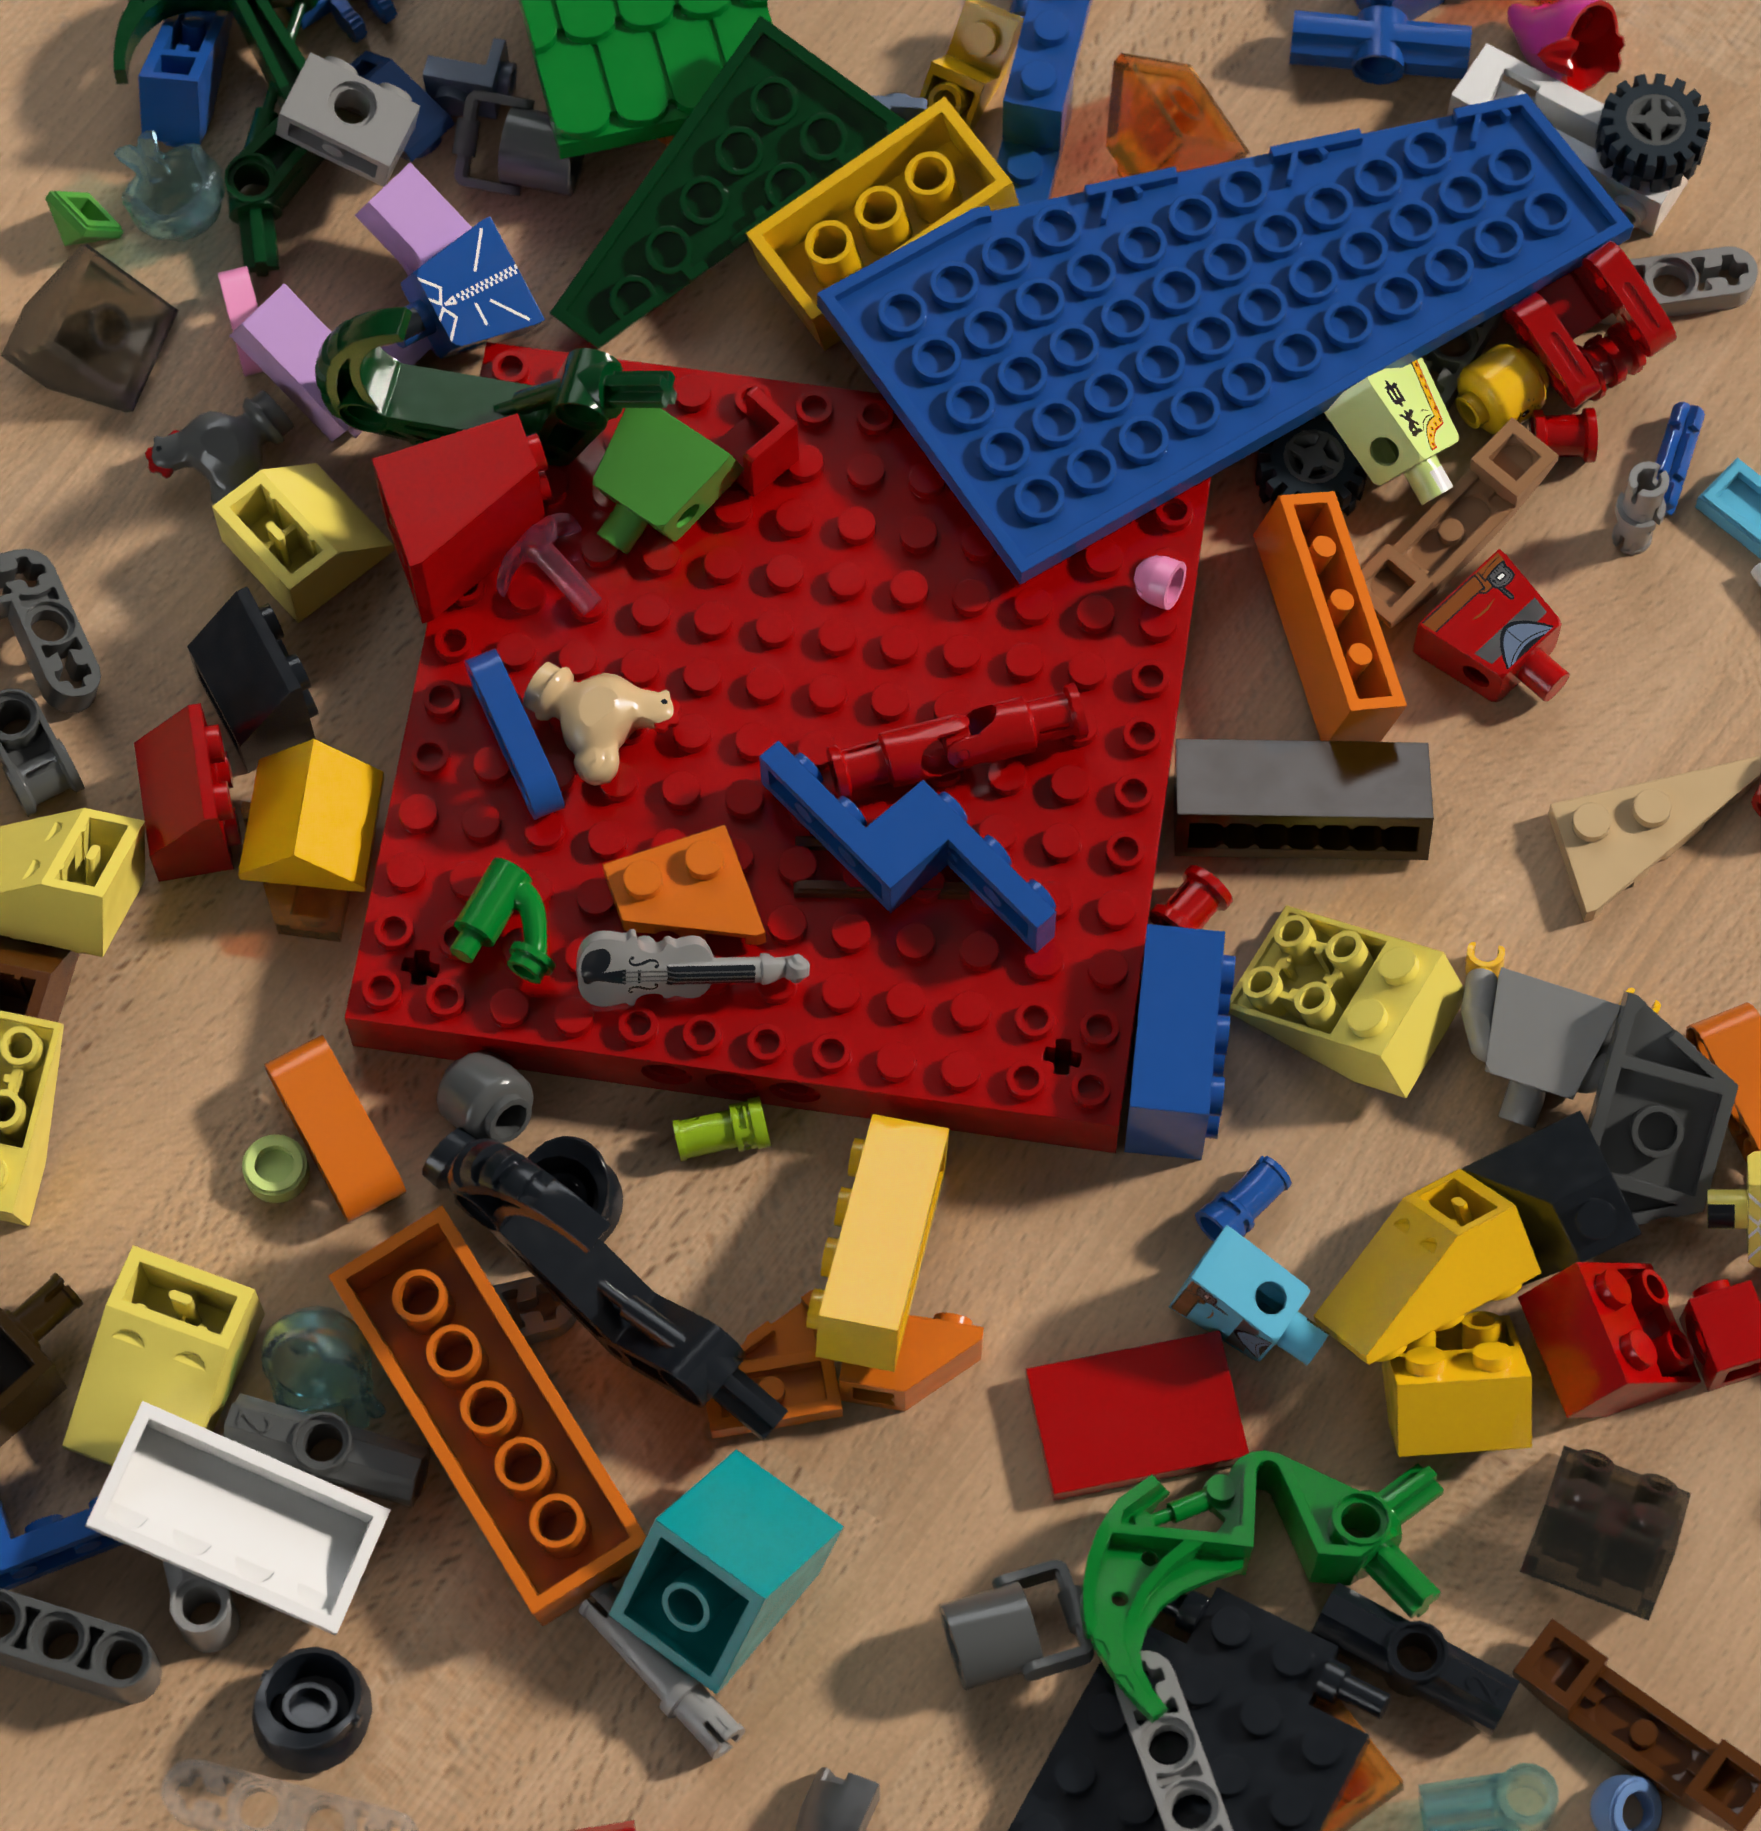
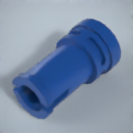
M1261 1156L1257 1159L1256 1164L1227 1192H1219L1212 1201L1204 1204L1195 1213L1196 1221L1206 1236L1213 1242L1226 1225L1245 1237V1234L1254 1228V1220L1283 1191H1287L1291 1187V1179L1283 1167L1274 1159L1268 1156Z

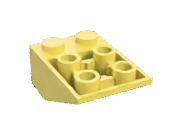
M80 808L0 826V935L16 940H25L67 949L76 953L103 957L145 881V820Z
M1286 905L1234 988L1230 998L1229 1013L1354 1082L1407 1098L1461 1008L1464 987L1442 951Z
M0 1010V1220L30 1226L46 1164L64 1025L54 1021Z
M133 1245L105 1305L62 1444L63 1448L113 1466L142 1401L213 1432L265 1316L256 1290Z

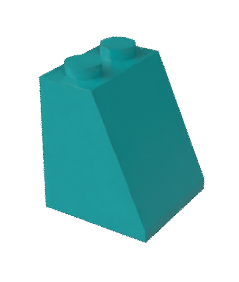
M736 1449L654 1520L608 1615L717 1694L820 1574L844 1526Z

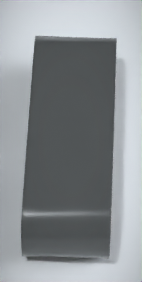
M0 1589V1615L12 1614L15 1616V1624L11 1632L5 1637L0 1638L1 1666L124 1704L143 1702L157 1690L162 1676L160 1661L142 1634L121 1625L6 1589ZM69 1633L79 1636L77 1648L67 1658L57 1660L47 1656L50 1644L59 1635ZM135 1653L143 1656L141 1668L131 1678L120 1680L111 1677L112 1666L122 1655Z

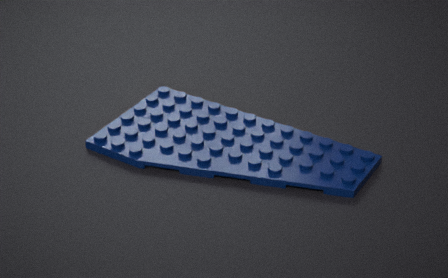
M1525 93L1454 108L1452 115L1364 134L1361 133L1360 128L1280 144L1271 146L1268 154L1177 172L1176 167L1160 169L1088 184L1084 186V192L994 211H990L989 205L973 208L818 292L817 307L1021 585L1324 413L1345 390L1382 369L1405 367L1516 304L1531 293L1539 291L1581 267L1583 258L1608 241H1613L1617 245L1627 241L1631 237L1634 225L1533 100Z

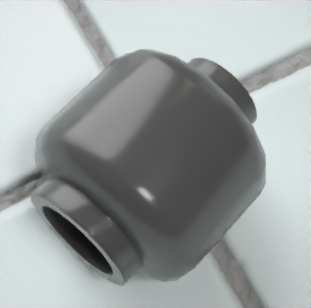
M486 1050L469 1053L451 1063L445 1070L438 1088L437 1104L440 1114L456 1129L461 1127L468 1134L478 1139H492L506 1143L517 1138L526 1129L531 1119L534 1100L531 1084L497 1053Z

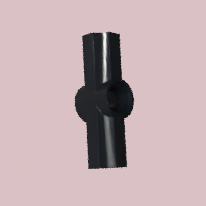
M1339 1582L1330 1594L1311 1631L1312 1634L1339 1646V1653L1382 1676L1387 1685L1396 1693L1407 1697L1418 1696L1489 1736H1492L1520 1683L1519 1680L1447 1642L1442 1632L1432 1624L1423 1621H1409ZM1405 1646L1419 1647L1429 1655L1432 1667L1424 1672L1407 1670L1397 1658V1651Z

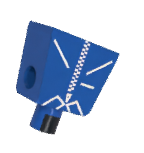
M490 216L481 220L401 282L402 290L410 303L404 307H407L412 312L404 341L396 344L400 348H406L428 337L436 354L441 359L485 347L486 342L499 343L522 336L545 321Z

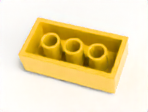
M943 97L752 228L746 235L760 267L823 350L826 351L839 342L841 338L817 307L818 292L973 208L989 205L990 211L1018 206L1019 202L1011 179L946 97Z

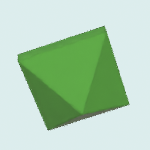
M49 191L45 198L64 246L118 239L124 232L122 226L90 193Z

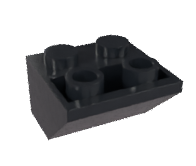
M247 586L236 591L187 647L196 675L246 770L250 773L257 769L259 759L316 739L310 718L318 715L319 712L308 690L312 687L308 675L297 654H288L281 639L285 637L272 607L269 603L258 607Z

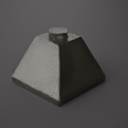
M86 243L80 245L24 305L1 356L47 389L128 413L134 411L179 310Z

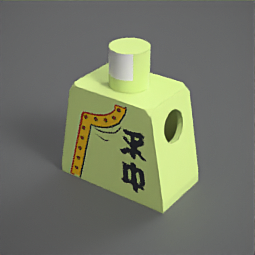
M1422 357L1403 368L1382 369L1345 390L1331 407L1324 412L1369 478L1379 487L1404 474L1421 505L1454 487L1436 455L1459 441V434Z

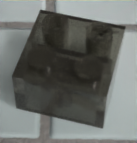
M1564 1445L1531 1535L1520 1572L1649 1621L1676 1553L1691 1493L1679 1489L1674 1482L1664 1476L1653 1473L1642 1475L1615 1465L1609 1457L1600 1452L1589 1449L1578 1451Z

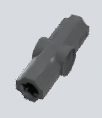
M240 1393L236 1401L231 1404L224 1424L223 1436L335 1486L345 1487L409 1507H413L417 1498L420 1497L427 1478L431 1457L429 1448L348 1425L342 1417L334 1413L318 1412L310 1414ZM336 1439L343 1443L341 1451L332 1460L320 1462L309 1458L312 1448L321 1440Z

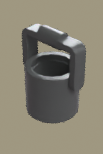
M473 91L466 97L463 118L457 117L452 150L453 154H457L454 177L460 185L516 196H520L521 187L571 196L575 192L579 181L584 155L560 160L548 112L533 110L535 100L487 91ZM481 101L513 106L506 117L498 156V178L500 182L469 177L472 157H475L481 123V121H478Z
M1050 1560L1003 1574L992 1581L993 1589L940 1604V1614L948 1646L959 1679L965 1690L1023 1673L1025 1680H1038L1086 1665L1094 1658L1095 1649L1091 1640L1086 1638L1080 1615L1082 1586L1074 1585L1069 1568L1061 1560ZM1056 1579L1060 1590L1057 1595L1069 1631L1071 1634L1076 1635L1079 1646L1043 1657L1035 1622L1023 1589Z

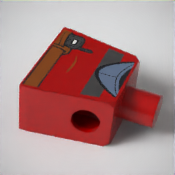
M1500 549L1418 623L1412 651L1423 660L1491 702L1501 701L1520 682L1525 684L1544 702H1547L1562 689L1570 676L1569 672L1549 656L1556 647L1562 624L1559 617L1509 557Z

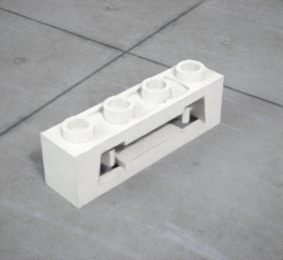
M1486 43L1451 94L1447 116L1452 115L1454 108L1525 94L1524 91L1502 81L1503 74L1536 90L1535 98L1530 95L1528 96L1634 225L1633 228H1638L1653 236L1687 185L1688 180L1683 176L1680 186L1670 189L1667 181L1664 180L1661 192H1650V182L1647 181L1641 182L1639 191L1629 188L1632 177L1628 175L1620 183L1611 177L1614 165L1604 170L1599 162L1602 152H1596V133L1604 104ZM1646 132L1645 137L1651 139L1650 133Z

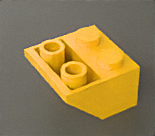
M1486 1311L1469 1313L1456 1326L1443 1331H1432L1408 1344L1407 1349L1398 1357L1382 1362L1388 1423L1398 1457L1532 1448V1375L1510 1315L1499 1316Z

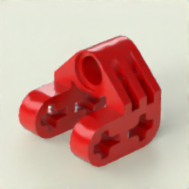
M1608 241L1583 258L1581 267L1539 291L1531 293L1501 314L1507 324L1511 323L1517 332L1515 335L1520 343L1525 344L1527 349L1533 352L1541 361L1547 371L1550 383L1564 402L1571 408L1578 407L1601 390L1596 374L1573 340L1612 313L1636 347L1647 357H1652L1676 341L1677 338L1675 329L1665 311L1630 259L1613 241Z

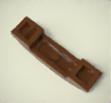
M1552 1618L1513 1669L1512 1675L1561 1720L1635 1776L1648 1779L1659 1792L1709 1822L1727 1831H1745L1761 1810V1765L1724 1739L1719 1744L1715 1743L1607 1666V1656Z

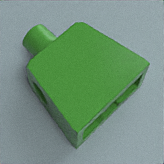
M626 408L593 477L592 485L604 496L616 503V506L597 532V535L626 555L629 554L648 525L675 542L734 483L744 468L730 453L663 409Z

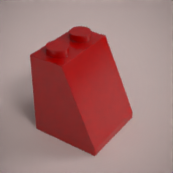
M518 413L372 458L384 517L422 624L435 620L547 526L543 502L553 499L545 470L548 469L547 460L538 434L534 433L526 436Z

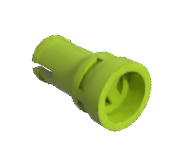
M760 1096L748 1098L747 1101L729 1104V1110L680 1121L679 1119L672 1121L681 1162L687 1161L688 1158L737 1147L739 1152L748 1149L771 1147Z

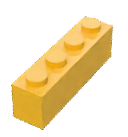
M872 1114L866 1140L854 1138L847 1175L855 1177L852 1189L841 1187L835 1210L834 1226L842 1227L839 1239L828 1237L826 1240L820 1276L828 1277L825 1290L813 1289L807 1314L806 1327L817 1329L815 1357L895 1372L945 1174L949 1128Z

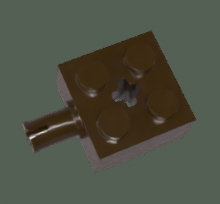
M57 1273L52 1274L45 1284L12 1313L8 1309L3 1311L0 1308V1447L67 1389L54 1363L40 1350L41 1346L38 1343L76 1308L79 1309L83 1305V1302L68 1284L65 1286L63 1284L65 1283L64 1280Z

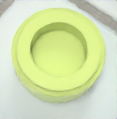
M267 1135L256 1140L247 1149L242 1161V1172L249 1190L257 1198L269 1203H282L295 1198L305 1188L310 1175L309 1163L303 1148L297 1141L285 1135Z

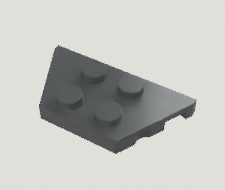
M1624 991L1589 1116L1588 1126L1638 1225L1647 1224L1650 1220L1665 1217L1676 1218L1704 1212L1707 1201V1189L1711 1187L1739 1085L1719 1067L1711 1063L1681 1033L1664 1021L1643 999L1636 994Z

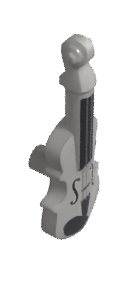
M630 929L626 933L597 931L588 935L578 949L576 973L579 991L582 997L590 1004L600 1007L627 1003L631 1006L636 1003L637 998L646 994H661L664 998H671L673 996L685 998L700 997L712 984L761 983L765 985L784 977L793 983H800L801 980L809 976L810 963L800 954L774 958L768 953H760L759 957L715 958L707 942L700 936L690 935L677 939L665 936L662 941L655 942L650 936L643 935L637 937L636 930Z

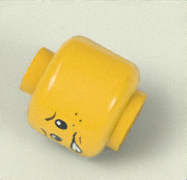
M1508 344L1496 345L1465 366L1459 373L1457 390L1460 397L1456 399L1457 410L1470 427L1474 429L1481 427L1493 435L1512 417L1522 424L1531 418L1533 410L1542 409L1545 405L1546 388L1549 385L1547 371L1538 357L1529 349L1524 347L1516 348Z

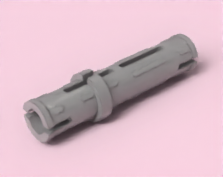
M607 1582L594 1590L591 1595L597 1601L592 1604L589 1599H585L578 1612L591 1622L662 1700L659 1708L668 1718L677 1717L706 1748L713 1760L727 1753L732 1748V1745L727 1741L732 1738L735 1742H738L746 1729L731 1717L708 1692L706 1686L608 1615L618 1596V1592L611 1582Z

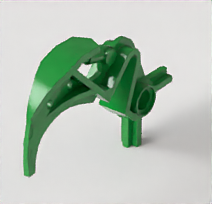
M1266 1450L1253 1451L1236 1461L1230 1469L1229 1476L1216 1474L1205 1482L1203 1489L1168 1502L1165 1509L1155 1513L1153 1512L1158 1504L1167 1498L1170 1492L1153 1475H1150L1117 1499L1096 1531L1087 1557L1080 1595V1615L1086 1638L1091 1640L1098 1657L1111 1678L1151 1723H1154L1167 1712V1707L1152 1689L1142 1668L1140 1652L1146 1631L1160 1611L1180 1595L1233 1575L1246 1576L1254 1547L1256 1490H1264L1270 1493L1309 1582L1337 1584L1339 1582L1343 1585L1351 1586L1359 1579L1370 1575L1411 1619L1414 1616L1419 1618L1428 1611L1430 1604L1439 1598L1441 1591L1398 1547L1402 1541L1401 1525L1444 1493V1489L1436 1482L1437 1473L1429 1465L1423 1468L1417 1463L1378 1493L1371 1490L1359 1491L1279 1453ZM1206 1511H1210L1223 1522L1217 1532L1158 1527L1169 1521L1176 1524ZM1345 1529L1360 1530L1368 1535L1369 1538L1354 1537L1347 1533ZM1114 1597H1121L1126 1601V1604L1124 1606H1116L1111 1600Z

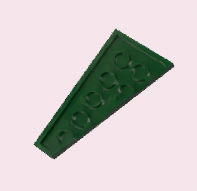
M759 16L549 314L600 350L747 243L749 240L746 233L897 130L907 121L765 18Z

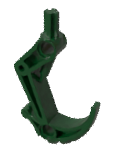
M128 0V5L121 14L114 42L113 66L116 84H129V66L137 45L153 27L162 21L178 14L194 11H228L233 13L269 87L263 107H257L244 149L230 161L225 170L224 182L227 193L228 212L231 221L239 224L243 267L247 266L248 272L256 273L257 277L269 276V271L280 269L275 221L282 216L283 209L325 159L276 135L279 116L274 111L276 102L280 109H282L306 62V59L295 44L303 13L314 9L319 0ZM293 7L287 29L273 8ZM251 184H261L267 187L264 192L256 196H246L240 193L244 187Z
M392 307L368 311L342 322L322 343L315 365L316 383L325 406L333 416L355 429L408 441L412 445H417L518 413L526 436L534 433L538 434L547 464L552 466H566L570 464L606 428L608 420L614 419L621 414L623 408H667L668 404H675L677 399V392L673 388L675 381L673 372L622 371L623 367L615 357L606 352L591 348H578L569 352L555 379L535 386L400 363L380 346L404 341L412 312L407 307Z

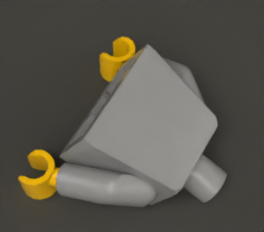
M1471 942L1466 952L1465 973L1467 976L1461 1004V1015L1471 1053L1477 1059L1486 1063L1485 1072L1510 1079L1498 1117L1535 1129L1547 1092L1573 1100L1577 1092L1587 1094L1597 1091L1622 999L1619 1004H1615L1504 968L1505 948L1498 945L1497 958L1490 962L1481 961L1475 956L1476 942ZM1628 988L1626 992L1634 993L1636 989ZM1655 1000L1651 1007L1657 1014L1660 1011V1002Z

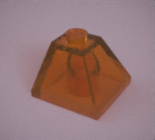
M1121 53L1114 60L1106 148L1118 164L1116 170L1120 178L1170 167H1176L1177 172L1244 159L1250 153L1191 64Z

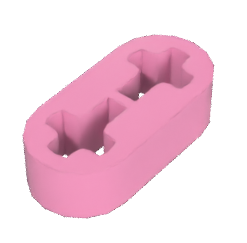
M247 266L218 273L232 331L236 330L258 308ZM236 343L244 377L264 372Z

